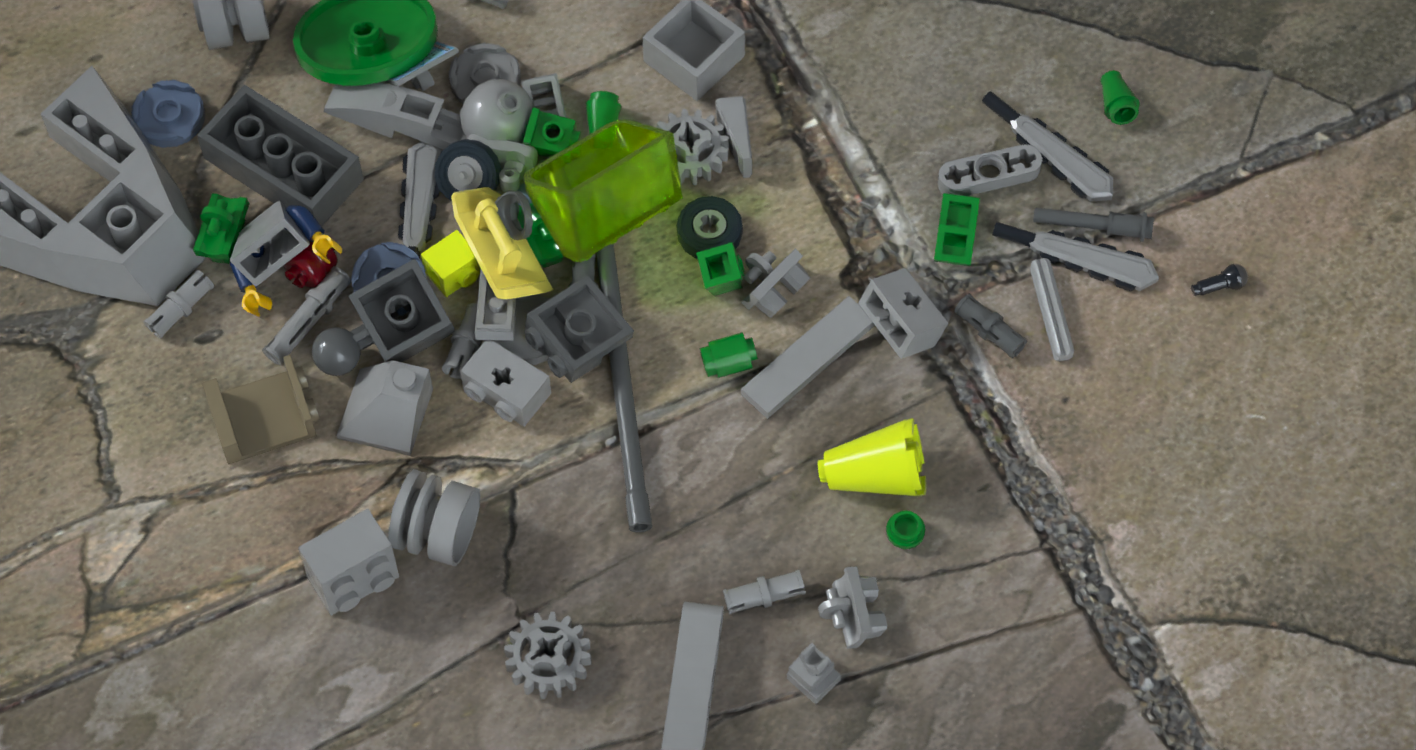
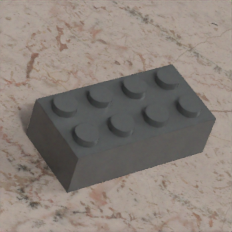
M245 84L197 135L204 159L272 203L281 201L286 207L290 205L306 207L321 226L327 222L364 180L360 160L357 155Z

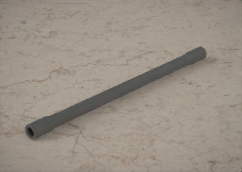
M602 188L593 189L587 193L590 223L594 233L600 288L602 293L623 317L611 227L612 213L609 192ZM625 342L609 353L627 493L625 501L629 530L632 532H645L652 528L649 497L645 489L627 343Z

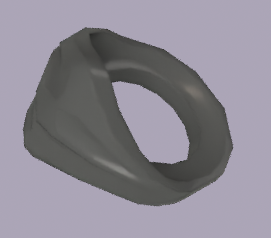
M508 191L498 197L495 204L510 237L514 240L530 237L533 218L529 201L525 195L519 191ZM519 203L524 212V229L517 220L520 210Z

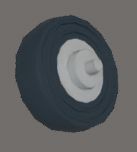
M463 139L453 142L440 153L436 161L435 179L438 188L451 201L454 192L489 187L496 191L499 185L501 166L498 157L489 146L480 141Z

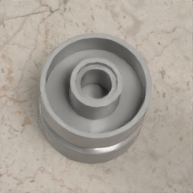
M193 0L199 31H204L209 50L233 46L234 25H239L246 43L270 39L263 0Z

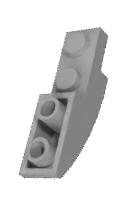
M386 83L360 86L335 84L324 108V113L392 138L396 131L443 150L453 142L467 139L462 130L460 115L442 108L444 99L405 87H397Z

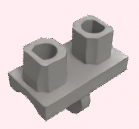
M795 248L773 269L771 264L777 259L774 253L768 251L763 257L757 253H751L745 260L749 271L745 274L744 279L750 284L757 278L762 280V282L741 303L748 310L755 305L770 318L774 316L786 304L787 300L773 286L780 280L795 294L810 279V276L798 263L803 255Z
M846 567L844 569V576L832 583L833 588L826 590L828 600L819 605L818 611L821 618L833 620L835 629L842 628L847 649L858 648L866 639L880 637L887 629L885 613L882 611H868L866 603L874 602L878 597L879 589L876 577L861 576L857 567Z

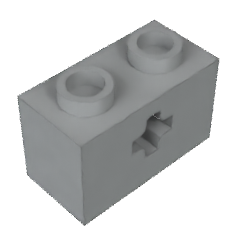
M906 268L871 279L858 302L901 359L935 347L949 324Z
M485 340L460 371L463 390L472 400L478 403L486 402L494 407L495 412L502 419L508 422L514 420L524 427L551 394L549 375L493 340Z

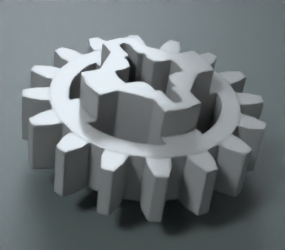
M682 109V117L679 118L673 113H669L668 124L659 121L657 123V132L651 133L650 156L654 158L655 169L664 168L665 179L676 175L680 185L684 182L685 178H690L693 185H697L698 177L700 176L710 181L711 170L721 173L722 162L728 161L729 136H725V126L723 124L715 126L714 115L703 119L702 112L699 109L695 112L694 116H689L686 109ZM687 141H689L690 147H692L693 153L690 152L689 146H687V143H686Z
M552 611L548 616V620H542L540 614L535 613L533 624H529L523 619L519 621L522 632L510 631L509 638L513 645L504 646L505 656L509 658L505 661L507 672H514L512 674L513 684L516 686L525 682L524 691L527 695L532 693L534 689H539L541 699L546 698L549 690H553L557 698L562 697L561 688L567 686L572 691L576 690L574 678L586 679L587 673L583 666L591 665V654L587 653L591 649L589 638H582L584 635L583 627L578 625L571 629L570 616L567 615L559 622L556 620L555 612ZM527 644L530 652L525 655V660L522 662V652ZM574 648V658L571 665L568 666L566 658L571 655V650Z

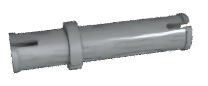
M333 266L315 290L310 289L305 294L306 300L268 345L262 349L265 356L275 364L282 365L284 363L283 357L288 356L323 314L327 315L331 312L333 302L352 283L350 276L339 267Z

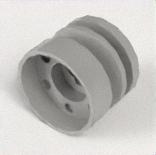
M413 469L404 480L392 509L388 540L392 548L404 550L407 547L408 553L418 555L428 541L427 554L429 559L457 566L467 551L475 529L480 508V489L451 481L442 494L441 477L431 475L427 479L425 472Z

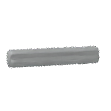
M1047 258L1033 260L1030 272L1053 358L1058 362L1070 360L1073 358L1075 350L1051 262Z

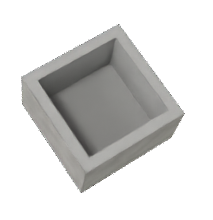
M703 0L680 1L642 37L643 61L696 101L706 94L745 56V31Z
M368 508L298 547L307 578L331 616L339 611L346 612L351 610L359 603L361 598L372 592L386 590L399 577L392 545Z

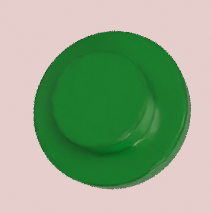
M907 510L900 511L892 515L888 520L886 535L894 546L901 549H911L918 546L924 539L925 524L916 513Z

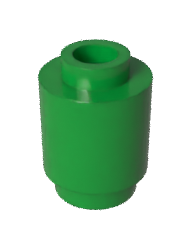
M743 332L709 341L708 346L699 348L707 377L717 375V378L753 369L751 361L758 359L752 337L745 339Z

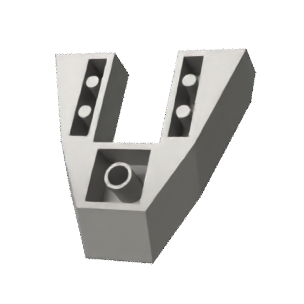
M91 66L41 113V117L51 139L110 183L67 223L0 173V266L75 291L159 306L166 299V295L170 291H174L207 257L196 256L193 251L199 231L181 190L142 134L138 125L132 119L127 108L94 67Z

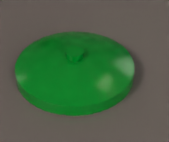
M320 0L308 9L298 21L293 33V45L299 64L314 78L336 85H369L395 78L424 60L436 43L438 26L435 12L428 0Z

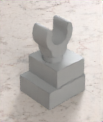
M811 643L789 666L787 679L816 705L840 682L841 674L834 669V663L830 658L825 656Z

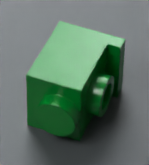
M533 107L523 144L534 147L538 155L545 157L558 156L561 161L567 162L570 151L576 153L578 149L581 131L576 130V120L542 112L540 109ZM548 129L560 131V134L556 138H550L546 132Z
M732 242L696 253L705 289L712 295L717 296L743 288L741 280L742 276H745V269L741 256L739 254L736 255Z

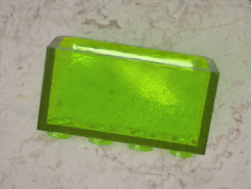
M617 120L606 124L528 170L523 176L526 193L564 257L575 262L590 259L596 252L616 243L620 237L633 229L641 227L644 222L659 213L667 211L670 206L683 199L673 133L633 120Z

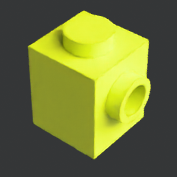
M458 230L421 253L426 275L446 298L461 287L465 288L472 285L480 275L481 267L466 239Z

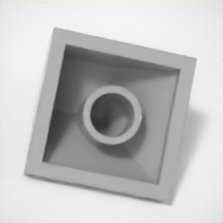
M394 360L360 369L339 426L337 438L410 456L433 392L429 369Z

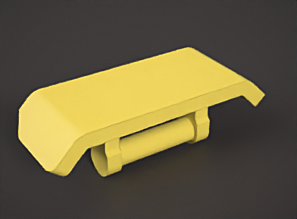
M489 187L459 191L452 194L454 217L492 291L498 299H513L553 290L527 239L514 240L505 228L498 214V207L495 204V201L501 194Z

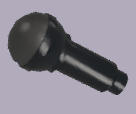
M1231 264L1221 274L1198 281L1197 284L1192 285V293L1194 296H1203L1224 288L1241 289L1247 283V271L1239 264Z

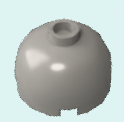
M505 79L488 80L475 87L465 99L460 112L462 130L467 137L473 133L488 140H507L523 144L532 108L534 107L533 102L526 90L517 83Z

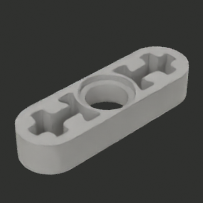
M1024 144L949 161L943 164L939 170L938 188L942 194L969 196L1030 182L1040 174L1042 155L1034 146ZM1025 159L1026 163H1031V167L1025 168L1023 163H1019V160ZM1006 162H1008V168H1011V172H1010V173H1007V163H1006ZM985 165H993L999 169L1000 174L994 178H987L980 173V168ZM969 170H973L974 181H972V174L969 175ZM955 175L956 179H961V182L955 184L952 179H949V176Z

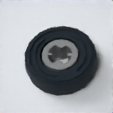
M714 196L699 197L689 202L681 210L676 224L679 243L685 252L695 259H698L697 252L731 242L736 249L740 244L743 234L741 215L735 206L723 198ZM709 224V227L712 224L716 225V232L710 233V230H708V233L703 232V225Z

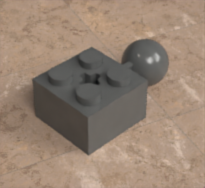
M413 259L348 295L364 324L351 331L338 327L324 330L316 337L313 343L312 358L318 369L325 374L341 376L352 371L359 362L361 351L374 343L385 362L391 360L403 362L452 335L455 328L416 259ZM404 308L405 311L411 312L408 314L409 317L407 319L401 320L397 319L399 317L397 310Z

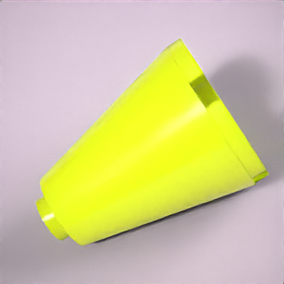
M914 418L905 419L824 451V459L818 460V473L821 483L827 482L830 490L906 496L926 495V476H919V472H922V464H925L918 427L917 424L914 425Z

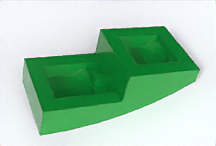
M943 193L934 262L971 267L980 198Z

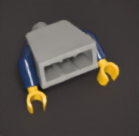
M277 201L240 231L230 258V266L240 291L246 293L242 299V307L245 311L260 317L259 305L267 310H271V298L257 292L256 288L308 247L310 242H313V252L328 264L331 262L327 259L326 254L330 248L333 247L338 253H342V247L331 237L324 234L325 230L306 207L298 205L286 207L283 202Z

